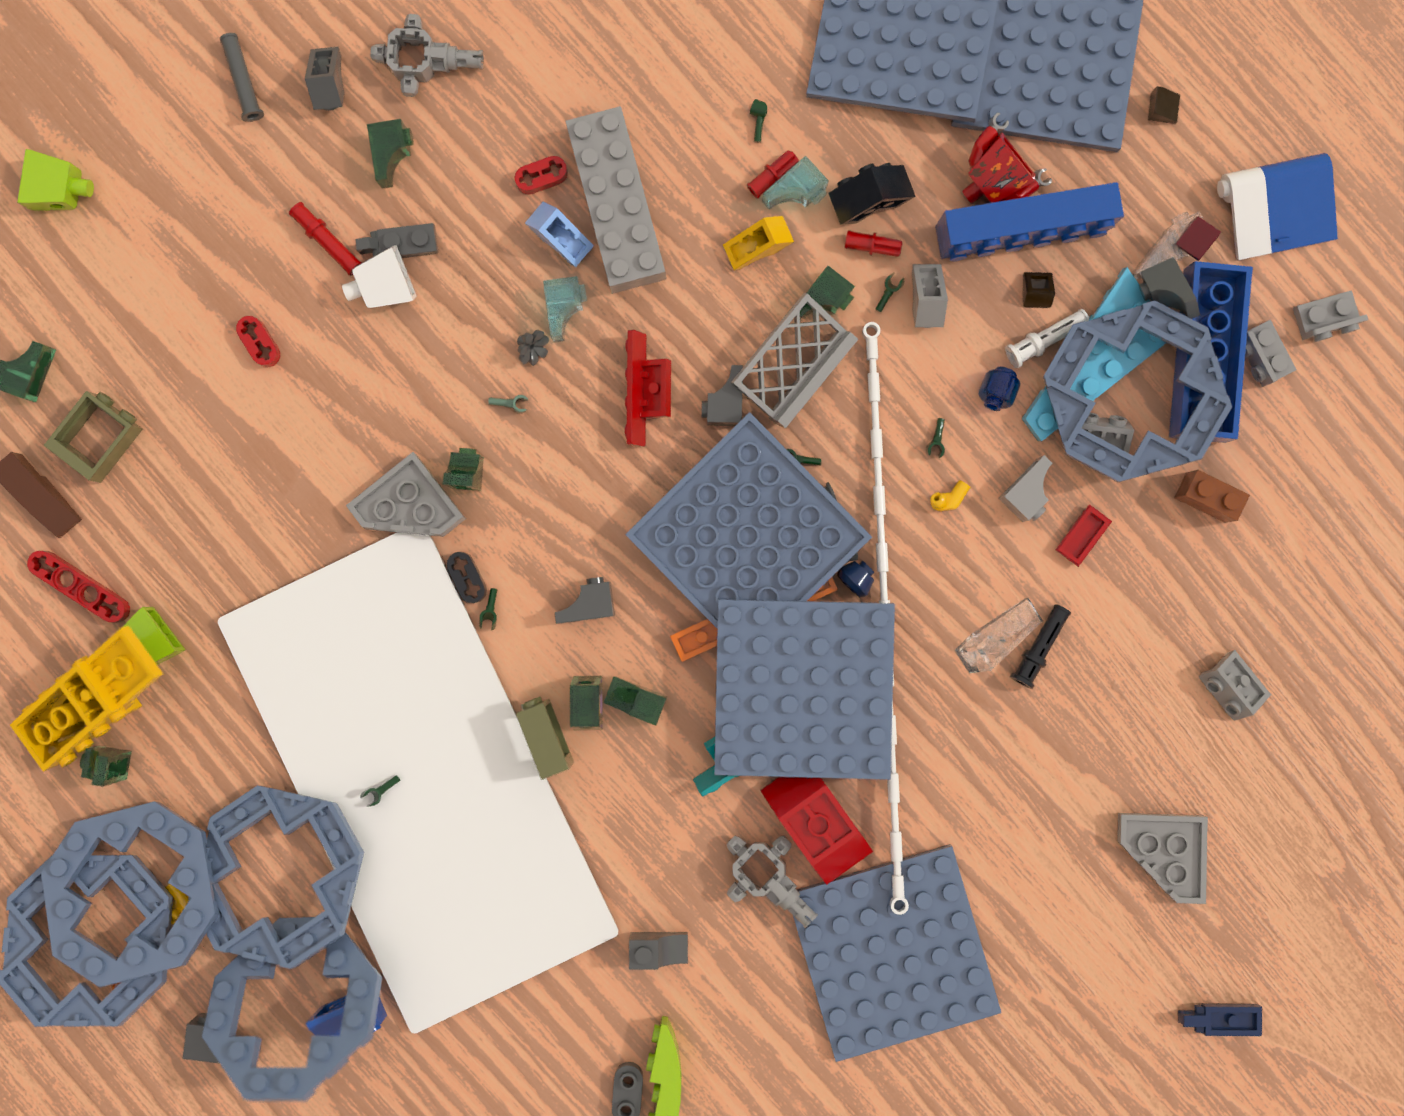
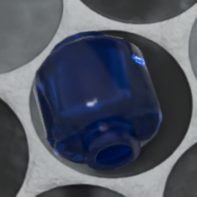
M996 367V369H991L985 374L978 395L986 408L992 411H1000V409H1007L1014 404L1021 383L1013 370L1006 367Z

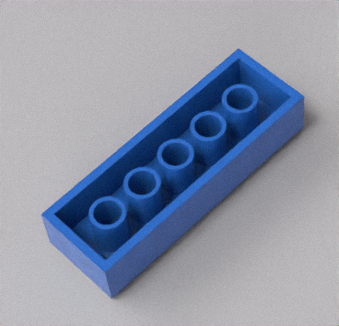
M1118 182L947 210L943 213L935 227L941 259L950 258V261H960L966 259L969 254L977 253L978 257H984L994 254L995 250L1006 249V252H1014L1023 249V245L1033 244L1035 248L1050 245L1053 240L1061 239L1062 243H1068L1078 240L1079 236L1089 235L1090 238L1102 237L1107 235V231L1115 227V224L1124 217L1119 185Z
M1195 261L1183 269V274L1197 299L1200 316L1192 320L1209 329L1214 354L1217 356L1223 375L1224 387L1232 405L1212 442L1227 443L1237 440L1239 433L1253 267ZM1176 348L1169 438L1179 437L1202 397V394L1177 382L1191 356Z

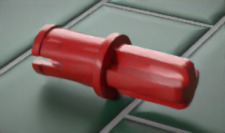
M788 150L771 165L766 164L764 166L765 170L750 183L746 184L751 194L759 199L775 183L780 184V179L799 163L797 156Z
M848 230L844 249L870 252L869 255L871 256L872 253L899 257L903 244L901 240L876 236L875 232L873 235Z

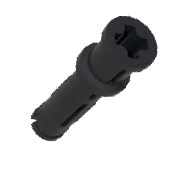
M1054 604V608L1030 650L1023 652L1021 655L1023 659L1015 673L1010 675V678L1029 689L1034 688L1033 682L1040 669L1046 667L1047 661L1045 658L1066 620L1071 615L1069 610L1060 605Z

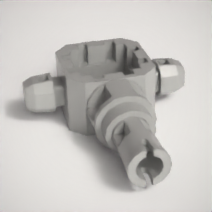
M408 14L405 18L404 29L395 28L388 34L387 47L385 44H375L371 46L370 52L371 59L376 63H387L392 74L400 81L401 91L406 97H415L418 93L419 82H428L434 77L435 71L449 73L450 70H457L458 67L483 69V63L481 62H484L483 50H458L457 46H450V43L433 42L429 34L422 30V21L417 14ZM406 43H410L413 46L423 44L425 47V60H422V65H417V68L403 65V68L399 66L398 53L401 51V46H406Z
M783 835L772 843V848L766 842H755L747 848L745 846L747 843L743 839L734 836L727 843V848L734 856L737 854L739 857L733 864V876L739 882L732 884L728 889L727 895L734 902L743 899L747 895V890L753 896H766L776 907L780 906L784 911L787 909L806 928L818 914L799 897L800 893L795 889L797 886L785 875L786 862L780 856H785L790 850L792 843ZM758 849L779 869L762 888L758 885L756 886L741 869L744 863Z

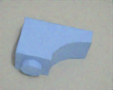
M542 202L525 222L543 242L551 246L574 267H577L594 246L558 208Z

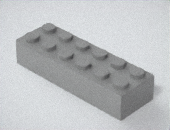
M621 106L566 120L611 293L614 294L666 280L664 264Z

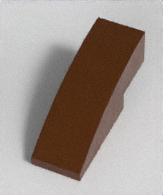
M10 452L0 461V484L56 537L61 538L82 520L47 477L40 476L23 454Z

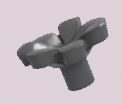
M535 330L533 334L526 332L518 337L519 360L523 364L529 361L534 366L538 363V355L542 358L547 356L548 350L543 346L548 344L549 338L544 335L543 331Z

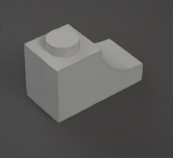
M913 264L912 311L915 327H944L948 297L941 264Z
M1045 455L1037 458L999 497L1022 522L1029 521L1030 519L1035 521L1046 511L1044 505L1049 499L1044 494L1043 483L1046 472L1053 463Z

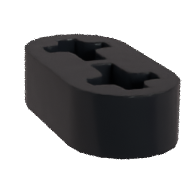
M464 552L453 553L447 560V569L461 598L468 603L482 601L486 596L487 588L473 558ZM458 557L468 562L464 566L467 576H464L461 570L454 569ZM470 579L474 586H480V590L477 591L478 597L476 598L473 595L466 594V591L469 590V585L466 581Z

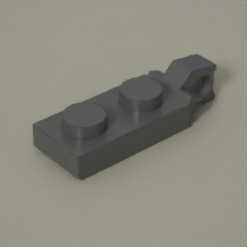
M434 223L378 229L377 231L370 232L371 237L355 239L357 251L360 254L373 253V257L394 245H397L401 258L438 253Z

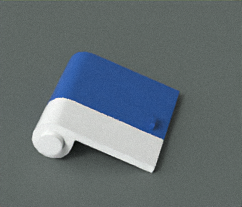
M1327 153L1222 175L1221 181L1217 184L1219 197L1223 198L1225 202L1231 203L1236 260L1338 239L1333 166L1331 158Z

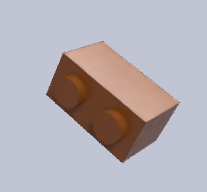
M1194 470L1185 474L1174 498L1227 523L1238 521L1250 495L1200 470Z

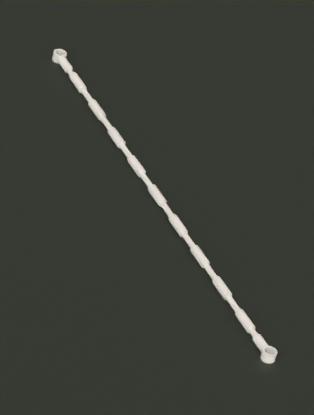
M869 322L864 326L862 335L866 339L867 360L869 361L870 373H868V394L872 412V430H870L871 456L874 459L875 474L873 497L874 515H877L878 543H876L877 572H879L881 598L879 603H890L887 593V572H889L887 543H885L884 515H886L885 487L882 486L881 458H883L882 429H879L878 408L880 384L879 373H877L876 360H878L877 338L880 334V327L875 322ZM869 327L874 328L876 335H868L866 329ZM892 703L891 780H887L888 803L891 804L892 831H890L891 861L894 866V875H892L893 897L890 900V908L895 914L902 915L907 912L909 905L904 897V877L901 875L903 856L901 831H899L898 803H900L899 774L896 773L895 757L897 733L896 715H893ZM897 900L904 901L902 909L897 910L894 908V903Z

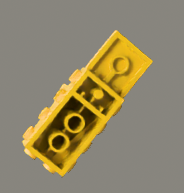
M129 626L120 628L89 657L84 656L75 661L68 672L56 678L55 684L38 695V699L26 706L21 711L22 714L10 724L43 772L59 764L62 768L71 764L78 758L76 756L77 752L81 753L94 744L93 738H99L111 729L109 724L116 723L128 714L141 708L142 704L137 699V696L163 675L160 668Z

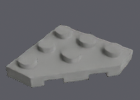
M414 452L346 505L359 524L367 530L444 537L466 519Z
M1118 813L1117 842L1176 903L1206 904L1208 817L1204 815Z

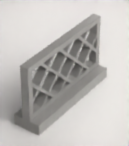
M803 293L731 383L769 416L768 418L776 425L786 428L858 341V338L851 332L846 331L807 293ZM807 303L813 309V322L800 323V310ZM819 316L825 321H819ZM829 324L836 331L829 341H820L819 325ZM814 326V342L801 343L800 327ZM794 327L795 344L782 345L781 333L785 328ZM814 346L815 358L811 363H802L801 347ZM795 348L796 364L783 365L782 349ZM767 350H776L777 366L763 367V355ZM796 368L797 380L792 385L784 386L783 369ZM777 370L778 386L764 388V371ZM758 372L759 388L748 389L742 383L748 373ZM778 390L779 402L773 409H770L765 404V392ZM759 392V398L754 393Z

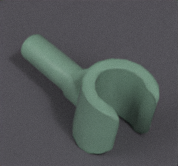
M518 395L514 399L489 397L488 403L490 405L513 408L516 413L520 414L526 412L527 409L517 408L515 402L517 400L528 401V398L524 395Z

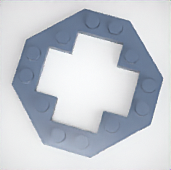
M1155 300L1144 303L1141 306L1103 315L1090 321L1073 324L1043 376L1065 454L1117 483L1201 460L1232 408L1229 395L1226 393L1222 380L1223 375L1211 344L1212 339L1208 327ZM1141 329L1191 355L1177 382L1202 394V397L1175 444L1147 431L1134 455H1131L1082 429L1096 403L1070 388L1097 341L1124 354L1137 330Z
M257 785L210 817L207 826L209 833L206 851L208 860L211 861L214 879L212 886L215 901L218 903L219 914L206 934L214 950L224 953L229 952L241 955L244 958L269 962L280 967L293 969L344 936L364 851L336 802ZM271 813L274 815L284 835L291 834L310 821L335 867L333 871L312 884L325 911L282 940H280L268 917L261 918L243 931L218 882L241 868L229 841Z
M156 801L75 822L41 872L52 956L98 987H105L185 966L219 914L218 903L215 901L212 886L214 879L211 861L208 860L205 845L207 844L206 832ZM142 829L184 856L168 883L191 897L160 947H157L141 935L134 934L118 958L76 930V927L92 903L71 890L70 886L101 840L120 852H127Z
M91 855L74 882L87 897H94L113 879L146 917L125 941L129 943L134 934H139L157 947H160L171 930L173 896L137 855ZM49 858L7 898L6 910H9L8 925L7 928H4L2 952H5L3 970H0V985L34 1026H122L167 982V970L123 981L103 1001L98 998L86 982H82L60 1001L27 962L49 940L31 919L45 906L41 872L50 860Z
M315 917L279 918L272 925L280 940H282ZM346 932L344 936L324 948L327 949L322 974L326 978H349L340 1036H312L306 1067H257L262 1039L257 1036H235L247 979H274L276 964L260 962L238 955L215 976L202 1038L244 1100L249 1102H306L316 1093L315 1089L327 1078L331 1079L349 1061L348 1058L360 1046L363 1048L373 1039L382 976L370 964L364 953Z

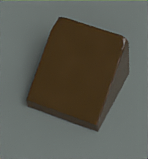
M1156 86L1151 92L1148 120L1176 124L1180 94L1164 87Z
M1024 272L1023 306L1025 308H1050L1055 297L1052 273Z

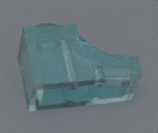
M805 156L763 193L762 202L769 210L780 203L790 201L801 203L805 208L811 202L816 205L827 194L825 190L829 180Z
M577 276L543 281L550 336L554 343L565 341V329L569 319L577 311H582V302L587 301L585 284L580 285Z

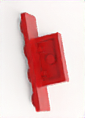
M628 330V339L625 343L627 352V368L625 370L627 381V396L625 398L627 424L625 426V436L628 445L645 447L646 419L671 417V360H646V334L636 330Z

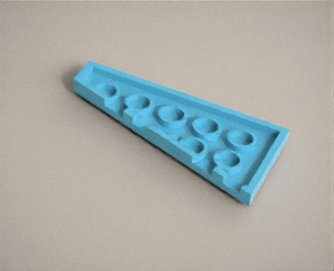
M1128 267L1122 268L1117 276L1118 279L1112 288L1106 292L1096 312L1089 317L1090 320L1151 302L1150 299L1144 300L1139 283ZM1141 329L1137 330L1124 354L1097 341L1070 389L1094 401L1165 345L1166 342ZM1046 386L1043 390H1040L1022 417V420L1037 441H1043L1058 429Z

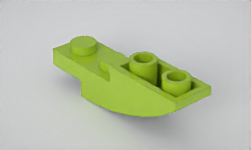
M662 1016L661 1024L654 1025L651 1042L656 1043L655 1053H649L646 1071L651 1072L650 1082L657 1083L654 1084L651 1102H656L654 1113L649 1112L648 1116H679L682 1079L681 1059L672 1025L667 1016Z

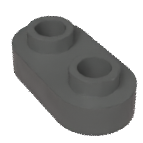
M622 1063L615 1071L612 1099L613 1116L640 1115L643 1072L636 1063ZM626 1076H630L634 1081L631 1084H626L623 1079ZM625 1105L629 1106L631 1108V1111L629 1113H624L621 1110V1107Z

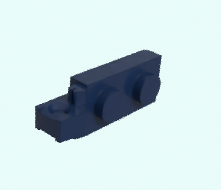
M1259 1004L1194 1005V1011L1178 1010V1023H1181L1183 1027H1194L1196 1033H1202L1205 1036H1262V1006Z

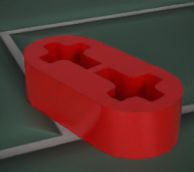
M549 156L520 167L516 171L514 178L519 191L530 195L563 183L567 178L568 170L562 158ZM555 164L557 168L562 167V169L558 170V176L554 177L552 173L545 174L551 171V165ZM529 174L531 178H534L532 179L531 186L521 183L524 181V175Z
M253 316L242 317L236 325V331L252 359L263 367L275 366L280 359V350L265 325ZM248 324L257 326L254 328L257 339L248 333L245 334L248 331ZM262 344L266 349L272 350L269 352L270 358L268 360L263 357L260 358L263 352L259 345Z

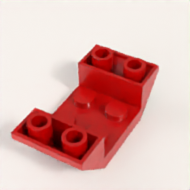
M778 777L760 790L777 818L826 885L874 852L822 778Z

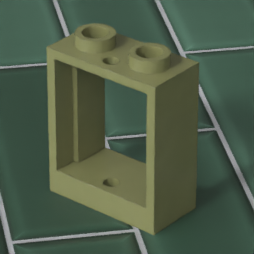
M86 391L44 446L89 481L101 483L143 429L135 423L137 418L124 409L119 411L112 406L115 401L102 392L95 394ZM97 407H99L125 428L97 464H95L69 443Z
M540 696L521 705L522 710L517 712L516 716L541 780L568 770L573 765L574 760L550 699L542 701Z

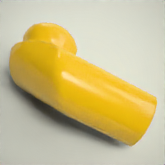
M958 480L951 492H936L931 496L930 503L932 508L940 512L957 509L971 487L965 482Z
M169 884L165 888L173 896L174 900L171 924L174 925L188 904L189 896Z

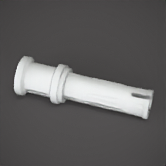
M1079 309L1074 314L1039 333L1030 332L1024 340L1014 345H1007L1005 347L1006 355L1010 363L1018 369L1023 365V362L1034 356L1040 357L1045 352V348L1066 338L1073 324L1089 321L1090 318L1085 310Z

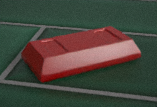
M1089 504L1055 550L1079 567L1112 521Z

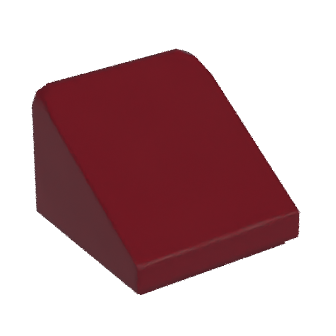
M1197 216L1190 221L1174 245L1199 261L1221 232Z

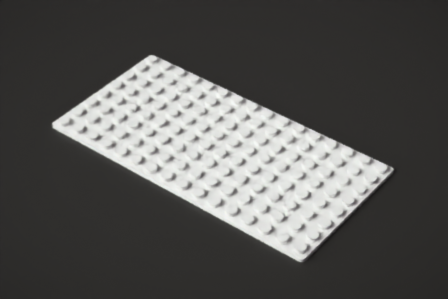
M397 532L218 619V625L297 793L336 802L364 851L351 907L410 1032L415 1034L618 935L619 929L547 778L543 780L540 778L516 713L430 535ZM397 775L401 781L381 795V800L377 805L367 807V805L374 801V796L372 793H368L363 798H360L362 792L370 788L376 789ZM329 858L330 863H331L333 869H335V867H334V865H333L331 859Z

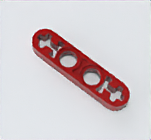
M36 551L29 556L27 567L33 575L104 621L122 622L129 616L130 606L124 598L50 551ZM39 559H46L45 563L56 569L52 571L41 568V563L38 562ZM65 571H69L73 575V583L68 587L62 585L60 579ZM90 586L97 590V598L91 603L84 597L85 590ZM103 602H106L109 605L118 604L117 610L120 611L119 615L111 616L112 609H110L106 605H100Z

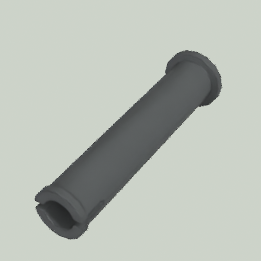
M235 33L223 34L219 39L223 46L243 112L241 119L245 122L260 120L264 117V111L259 108L238 36Z

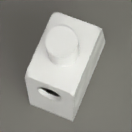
M397 245L384 250L353 268L352 272L355 281L342 285L344 295L348 301L363 297L367 308L410 302L417 297Z

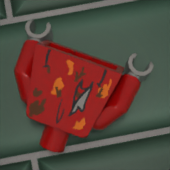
M996 113L990 118L988 127L985 128L975 141L968 160L971 166L968 174L973 182L963 189L962 192L972 204L983 195L991 203L1030 197L1039 187L1050 185L1052 182V178L1045 179L1043 182L1041 180V174L1047 170L1046 168L1033 172L1003 133L998 135L999 132L1009 125L1008 120L1002 126L996 124V118L1000 113Z

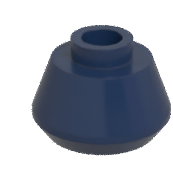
M853 561L838 570L837 576L859 598L868 595L874 579L871 577L874 571L864 561H861L859 564Z

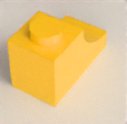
M783 216L764 217L724 243L723 247L733 269L740 270L759 259L776 254L792 244L794 240Z

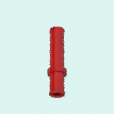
M298 202L290 209L289 215L306 230L305 234L310 239H314L349 276H352V269L362 264V262L326 228V223L322 219H317L302 202Z

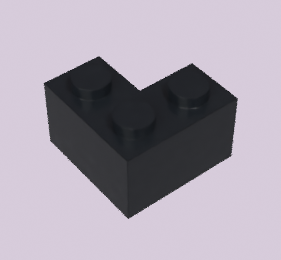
M885 163L880 166L868 164L858 170L859 174L857 176L839 181L837 183L838 187L828 193L840 225L858 223L877 211L895 209L916 197L904 165H891V163Z

